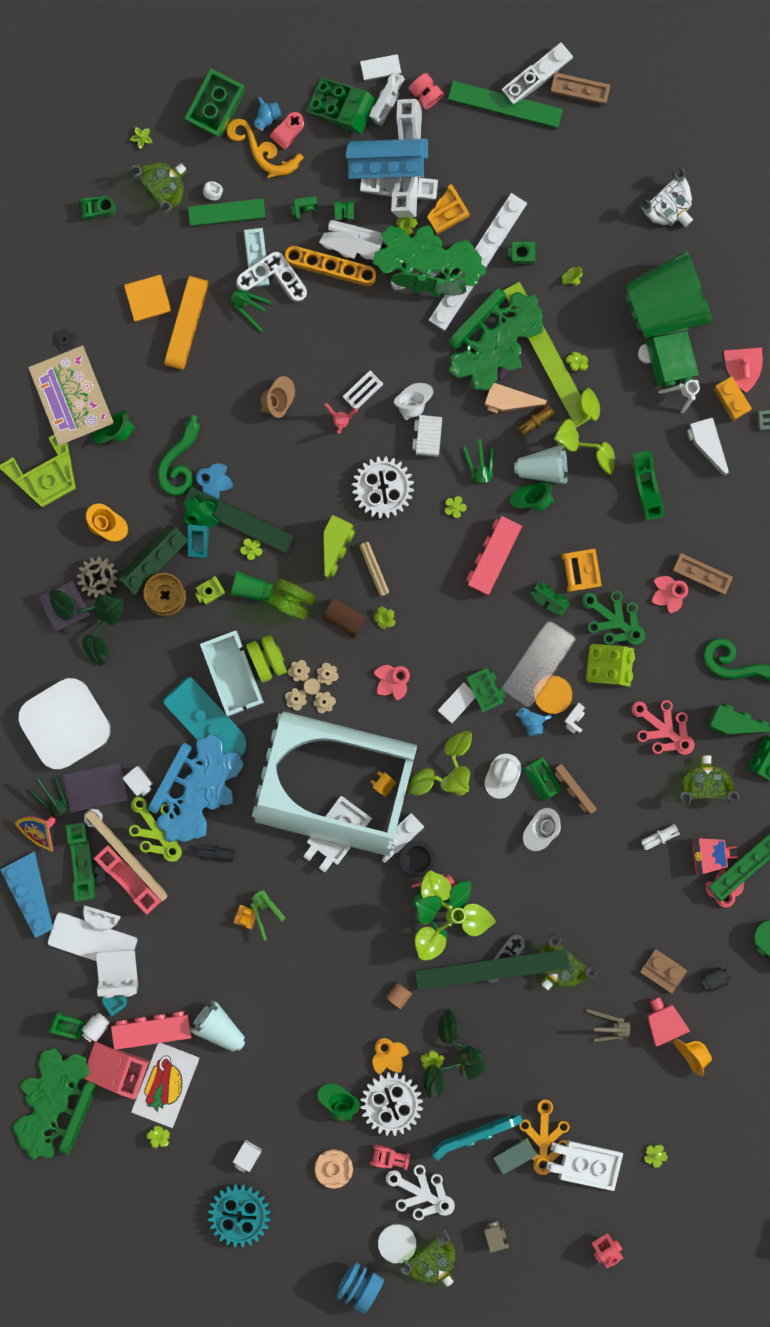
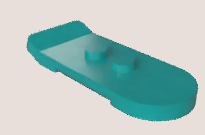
M187 676L163 698L164 705L197 740L207 738L209 734H212L222 740L223 754L238 752L240 758L243 756L246 750L245 735L191 676Z
M512 1114L442 1140L431 1151L432 1157L439 1161L449 1151L463 1146H471L478 1140L490 1139L494 1134L515 1127L523 1122L521 1114Z

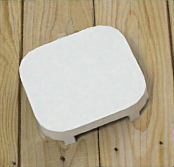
M74 678L64 679L28 700L19 712V723L41 761L52 769L69 767L106 744L110 736L111 726L109 720L105 717L88 686Z

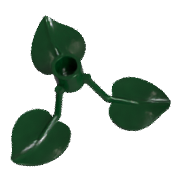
M51 590L49 596L52 609L62 619H70L72 613L77 614L95 609V616L102 621L94 630L92 636L86 635L83 637L82 645L86 655L93 662L104 665L109 656L108 646L103 639L96 637V634L105 622L109 625H114L119 621L123 609V599L101 594L96 598V605L75 610L73 609L75 603L69 595L59 590Z
M447 1009L440 1019L438 1034L443 1043L448 1044L451 1042L452 1045L462 1048L463 1051L459 1054L460 1063L442 1067L439 1070L435 1064L427 1067L424 1072L423 1084L429 1098L438 1097L443 1092L445 1087V1080L441 1074L443 1071L460 1066L461 1076L464 1079H473L487 1068L482 1061L483 1055L480 1049L464 1046L455 1041L459 1037L460 1031L456 1017L450 1009Z

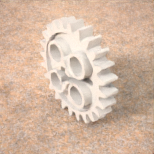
M385 456L384 461L377 457L376 463L370 459L369 466L363 463L365 469H358L361 475L354 476L358 483H352V486L357 488V490L352 491L353 494H358L355 502L361 501L359 508L365 506V513L372 511V517L379 513V519L382 518L383 514H386L387 519H389V513L391 512L394 516H397L396 510L403 512L402 505L409 506L406 499L412 500V496L408 493L414 492V489L409 488V486L414 484V481H408L412 475L405 474L408 468L401 469L402 462L396 465L395 458L388 462L387 456ZM379 471L383 472L384 485L389 487L386 488L387 504H384L382 490L378 489L381 486ZM389 472H393L397 476L392 482L388 481L385 477ZM374 475L378 481L376 484L371 485L367 482V477ZM397 491L400 497L397 500H391L389 493ZM378 494L381 500L379 503H372L370 496Z
M388 1072L387 1078L380 1074L379 1081L373 1078L374 1085L367 1084L370 1090H363L367 1097L361 1098V1101L366 1103L361 1106V1109H366L362 1116H369L366 1123L373 1122L371 1129L379 1127V1134L383 1129L386 1130V1136H388L390 1131H393L394 1136H396L397 1130L404 1134V1127L411 1130L409 1124L416 1125L417 1122L414 1117L420 1118L421 1115L417 1111L423 1110V1107L418 1106L419 1103L423 1102V1099L417 1098L421 1095V1091H414L418 1087L417 1084L411 1086L412 1079L406 1082L405 1075L398 1078L397 1072L394 1077H391ZM394 1087H401L403 1093L400 1096H394L392 1094ZM385 1088H388L392 1101L397 1102L395 1109L399 1120L395 1119L391 1106L387 1107L389 1100L385 1093ZM376 1094L384 1095L385 1100L382 1103H376L374 1101ZM407 1105L410 1111L407 1114H401L399 1107ZM389 1112L392 1118L389 1121H383L381 1114Z

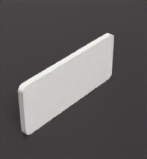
M64 913L57 914L53 925L54 929H52L48 944L52 947L97 961L96 955L99 951L135 950L137 938L112 929L105 931L95 930L89 927L85 920Z

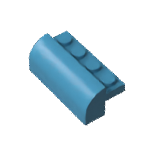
M419 138L350 141L346 151L348 179L424 177V159H428V140Z

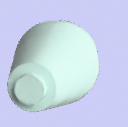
M559 445L518 458V461L514 463L515 474H518L521 478L560 484L567 483V477H564V472H568L566 451H562L564 446Z
M216 1001L210 1002L212 1006L210 1008L206 1006L193 1022L196 1026L194 1029L191 1028L190 1031L232 1052L235 1050L239 1051L245 1044V1041H243L244 1035Z

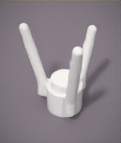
M689 380L684 384L659 390L658 393L662 394L681 390V393L688 397L681 410L683 414L699 392V381Z

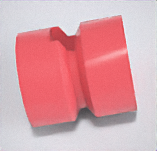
M428 73L418 77L408 88L414 97H419L418 102L425 110L436 104L444 95L437 85H433L434 81Z

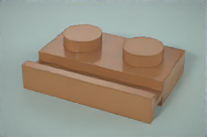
M654 949L640 970L642 974L670 993L674 992L688 971L656 949Z

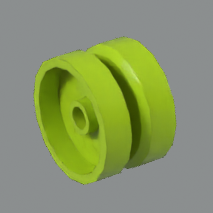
M271 634L263 637L261 640L264 647L263 651H261L256 641L246 645L262 683L272 679L269 669L271 666L277 676L287 673L283 663L284 658Z

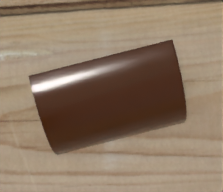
M333 598L322 619L353 638L356 637L367 619Z

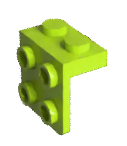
M591 644L589 647L586 680L592 683L630 687L633 679L632 666L635 660L634 648Z

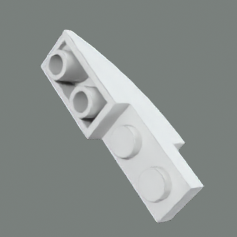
M561 42L533 66H529L502 88V91L514 105L552 78L555 72L558 73V70L573 59V56Z
M335 231L323 233L319 243L329 250L334 249L340 252L346 258L351 257L354 259L356 253H359L365 259L374 260L375 252L382 249L380 247L383 241L365 234Z

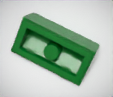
M544 757L523 769L541 801H545L562 791Z

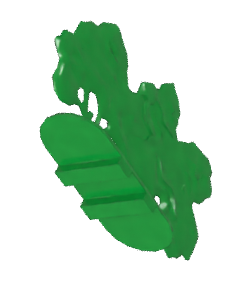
M429 225L417 229V233L413 238L404 229L394 226L387 227L386 231L381 233L387 248L375 252L373 264L378 265L383 273H390L395 269H400L402 273L394 274L391 277V281L398 286L413 289L414 293H421L423 290L432 292V296L437 297L440 294L462 295L466 292L464 284L475 286L478 284L479 277L487 273L485 271L486 267L481 264L482 257L474 250V246L468 240L456 242L451 248L445 250L442 248V240L438 236H434V231ZM403 262L406 263V269L402 267ZM455 268L460 269L456 276L452 274V277L450 276L451 271ZM413 269H417L424 275L413 274L411 272ZM432 271H440L445 275L446 279L430 277V273ZM461 279L463 280L464 284L457 282L455 280Z

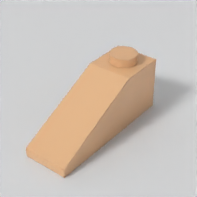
M494 383L489 390L484 406L488 407V411L498 414V411L509 412L544 407L547 400Z

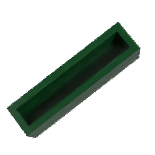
M169 524L116 579L130 593L136 595L146 582L189 540L175 526Z

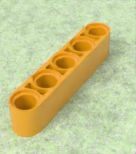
M291 246L285 252V258L290 266L363 286H371L376 281L375 270L367 265L297 246ZM292 252H296L299 254V258L297 260H290L289 255ZM314 257L318 262L315 265H309L307 260ZM333 262L336 267L334 270H327L325 268L326 264ZM345 268H353L354 273L346 275L344 273ZM365 272H370L373 277L371 280H364L362 275Z
M193 276L188 278L167 351L166 366L180 370L185 368L206 295L207 280Z

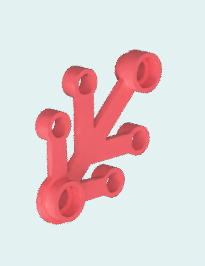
M669 700L663 701L660 705L663 711L664 723L647 711L645 703L636 702L632 705L631 712L634 716L644 717L659 729V731L650 732L639 731L637 739L640 742L669 737L674 741V743L668 744L654 743L652 745L654 753L660 754L663 751L677 750L680 754L686 755L693 751L694 741L691 737L687 736L686 722L688 716L684 712L676 715V721L679 723V735L673 731L671 716L673 705ZM665 702L670 704V708L668 710H665L663 708V704ZM639 705L643 707L641 713L636 711V707ZM680 714H683L685 716V720L683 722L678 720V716ZM642 732L646 734V739L641 740L639 737ZM683 741H686L688 743V747L686 749L682 748L681 746ZM657 744L661 746V751L659 752L654 749Z

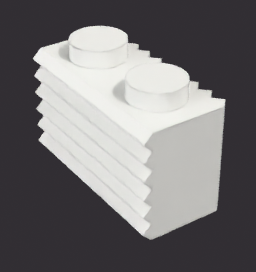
M419 415V420H415L414 431H418L417 439L413 438L412 450H416V455L439 457L442 417Z

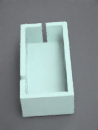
M237 631L200 644L228 717L244 711L243 707L245 706L247 709L264 704L244 650L240 651L243 645Z

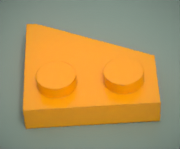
M450 184L446 193L436 203V207L427 216V219L438 235L470 217V213L453 185Z

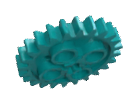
M235 1183L234 1189H231L228 1185L227 1192L222 1189L220 1190L221 1197L218 1195L214 1196L217 1203H210L214 1207V1209L208 1210V1213L213 1215L208 1218V1221L214 1222L210 1229L216 1228L214 1236L220 1234V1242L227 1239V1246L231 1241L235 1248L237 1243H241L242 1248H244L246 1241L251 1246L252 1239L257 1242L259 1241L258 1234L261 1236L265 1235L262 1228L268 1229L269 1227L265 1223L271 1220L270 1217L266 1216L271 1213V1210L265 1209L269 1202L263 1203L265 1195L259 1197V1189L252 1192L253 1186H250L247 1190L244 1183L241 1188H238L237 1183ZM228 1200L236 1202L234 1209H229L226 1206ZM247 1203H253L256 1209L252 1212L247 1211L245 1208ZM238 1211H241L243 1217L241 1220H238L236 1215H223L222 1212L237 1214ZM244 1216H256L257 1218L252 1219ZM224 1220H232L234 1226L226 1228L223 1224ZM250 1222L253 1225V1229L246 1231L243 1229L242 1224Z

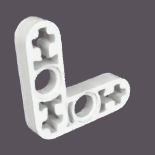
M279 252L271 253L240 274L236 280V286L239 290L248 291L273 274L292 301L300 302L307 295L305 286L285 257ZM272 257L275 259L279 258V266L274 264L269 269L268 264L273 261ZM263 267L266 271L265 276H258L255 272L256 268ZM282 273H290L292 280L290 282L283 281ZM252 274L253 279L248 282V286H242V278L246 280ZM295 281L297 284H295L294 287L297 291H302V293L300 294L301 297H299L298 295L294 296V288L291 287L289 289L287 286L292 285V283Z

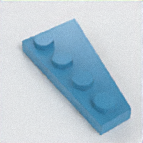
M32 852L2 868L1 872L35 938L54 929L37 863L36 852Z

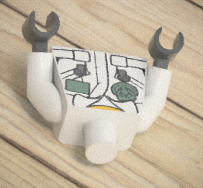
M678 167L680 170L678 175L674 171L671 172V175L677 181L674 179L651 202L642 199L645 203L644 208L640 205L637 206L638 210L644 211L645 215L653 223L672 226L678 220L684 227H687L693 221L686 212L692 205V196L689 184L685 178V170L681 167Z

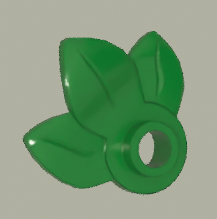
M194 497L186 502L184 521L187 525H200L211 528L219 523L212 516L215 510L214 503L210 501L199 503Z

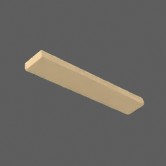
M90 809L85 814L87 819L161 901L165 900L167 893L95 812Z

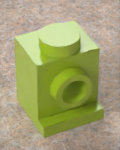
M216 576L196 587L198 592L195 593L199 602H204L206 605L226 594ZM207 588H212L210 595L205 593Z

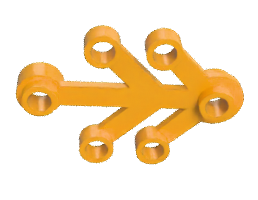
M542 1099L537 1105V1109L541 1113L540 1135L531 1127V1123L527 1119H523V1122L529 1124L528 1128H522V1123L519 1124V1127L540 1147L539 1155L537 1154L536 1157L532 1158L534 1161L533 1167L538 1174L546 1175L550 1171L546 1167L540 1168L539 1164L542 1161L546 1162V1164L548 1161L553 1162L560 1155L554 1151L547 1155L548 1147L560 1135L568 1132L570 1127L567 1121H560L558 1127L548 1136L549 1114L553 1111V1105L550 1100ZM543 1103L549 1105L547 1110L541 1108ZM562 1123L567 1124L566 1130L560 1129ZM560 1140V1141L558 1142V1144H561V1143L567 1144V1141H565V1140Z

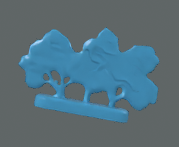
M209 734L207 738L197 740L196 748L198 754L194 759L190 760L187 758L192 747L185 742L182 744L149 805L148 811L156 814L164 802L168 803V813L162 814L157 819L158 828L165 832L166 841L173 842L178 839L186 842L193 838L198 839L205 836L207 822L202 813L203 808L207 807L213 810L219 808L221 804H233L232 790L225 785V781L238 775L243 768V761L240 759L238 752L223 754L222 740L212 734ZM201 761L202 765L200 766L196 762ZM184 763H186L193 771L185 779H181L178 777V774ZM174 781L182 784L185 788L183 795L177 799H173L169 795ZM173 804H176L179 807V815H176L173 811V809L175 808ZM170 813L173 814V819L169 817Z

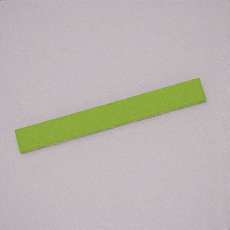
M520 282L503 290L506 293L509 305V300L513 293L521 292L527 296ZM543 326L541 334L527 338L570 419L574 424H577L586 418L580 405L581 395Z

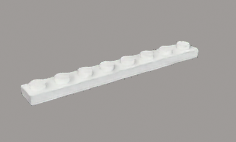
M512 193L475 248V251L482 257L481 264L487 267L527 205L525 201ZM461 279L455 280L457 282L464 284L463 280ZM464 284L466 292L462 295L445 294L429 322L445 331L474 286Z

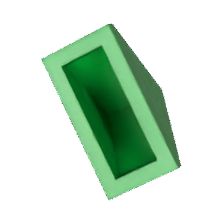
M58 1011L55 1013L48 1032L79 1040L83 1032L81 1029L85 1026L86 1022Z

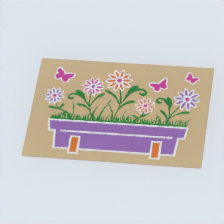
M83 345L28 367L58 445L114 423Z

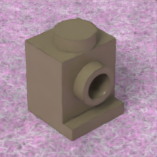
M498 1220L488 1222L487 1226L484 1227L490 1253L509 1248L508 1241H503V1239H507L504 1227H499Z

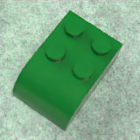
M210 69L184 120L217 137H221L246 92L245 86Z

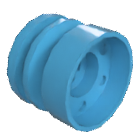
M355 1262L343 1276L338 1286L336 1298L341 1300L346 1293L345 1304L349 1303L352 1298L356 1299L353 1309L364 1315L379 1293L384 1278L374 1272L368 1278H365L367 1268L363 1267L360 1273H357L360 1264Z

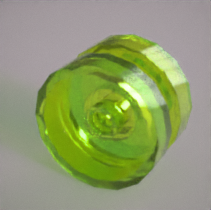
M279 578L275 587L284 596L271 593L267 602L277 607L279 611L305 621L309 612L299 604L301 602L307 606H312L316 596L291 582Z

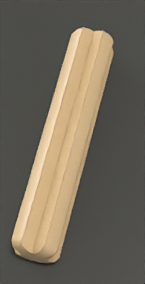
M364 542L360 544L361 552L379 595L385 596L389 593L388 587L369 542Z

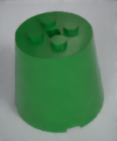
M688 251L682 252L625 284L628 291L625 297L638 331L642 330L645 339L714 323L708 303L701 292L702 287Z

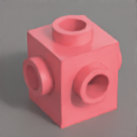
M608 1233L592 1242L596 1250L594 1256L599 1264L603 1262L606 1268L616 1265L623 1259L620 1253L623 1250L617 1239L613 1241Z

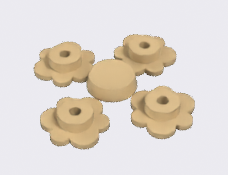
M300 660L298 663L292 662L288 674L293 677L294 681H305L303 684L304 691H298V689L294 688L292 692L286 693L287 706L293 707L297 711L300 710L302 705L307 703L305 699L307 693L308 695L316 694L314 706L317 707L319 713H325L326 710L332 711V706L336 703L335 698L329 692L323 694L319 690L320 683L325 682L327 685H330L332 681L338 679L337 668L329 663H324L322 668L317 670L319 674L318 680L315 678L308 679L307 673L310 672V668L306 666V662L304 660Z

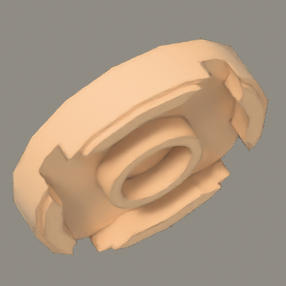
M331 1149L326 1150L318 1157L314 1170L316 1178L322 1185L335 1189L344 1186L350 1180L353 1165L346 1153L341 1150Z

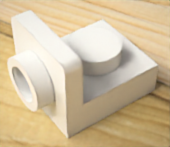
M580 703L575 706L564 720L567 724L565 727L572 733L576 731L580 733L582 731L581 728L574 724L575 720L579 722L585 714L583 712L585 707Z

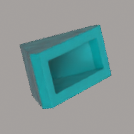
M188 525V557L207 558L208 526Z

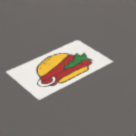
M158 1043L132 1113L173 1128L199 1057L163 1043Z

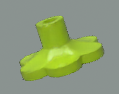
M580 266L570 268L562 275V283L564 285L574 284V286L580 284L579 278L583 275L582 268Z

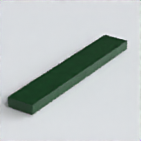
M191 486L183 504H186L193 497L199 503L210 501L215 504L212 516L218 521L284 553L288 552L295 535Z

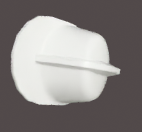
M415 383L405 388L394 399V404L399 408L405 420L423 413L425 403L433 395V388L426 383Z
M501 754L492 762L485 779V788L492 797L498 799L506 798L513 792L521 774V764L515 756Z
M551 808L539 810L523 833V841L528 849L532 851L543 850L559 835L561 824L559 815L555 810Z

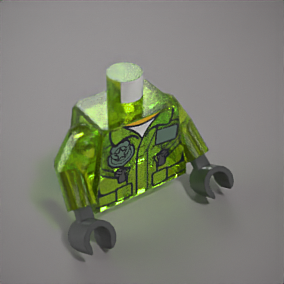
M160 162L142 166L134 165L128 171L129 173H136L132 177L133 180L141 176L140 180L160 204L158 210H166L165 216H168L170 210L181 203L184 194V183L180 178L188 172L182 163L174 169L167 163L162 164Z
M701 756V767H693L692 770L687 772L681 782L680 804L683 799H686L688 805H690L692 798H727L728 804H731V798H735L737 803H739V794L735 790L733 781L721 767H712V756Z
M552 933L542 952L565 949L560 945L562 937L559 940H554L555 933ZM568 952L571 968L545 972L547 976L540 984L548 991L551 990L556 982L562 987L570 988L582 984L589 978L595 977L599 970L596 972L591 971L590 968L594 964L586 967Z
M444 1230L445 1235L443 1237H439L436 1234L437 1238L410 1259V1264L407 1260H403L406 1266L403 1268L398 1266L402 1274L409 1275L413 1279L424 1283L430 1282L431 1284L440 1279L445 1287L450 1286L455 1281L449 1271L454 1268L453 1263L456 1260L455 1247L447 1231Z

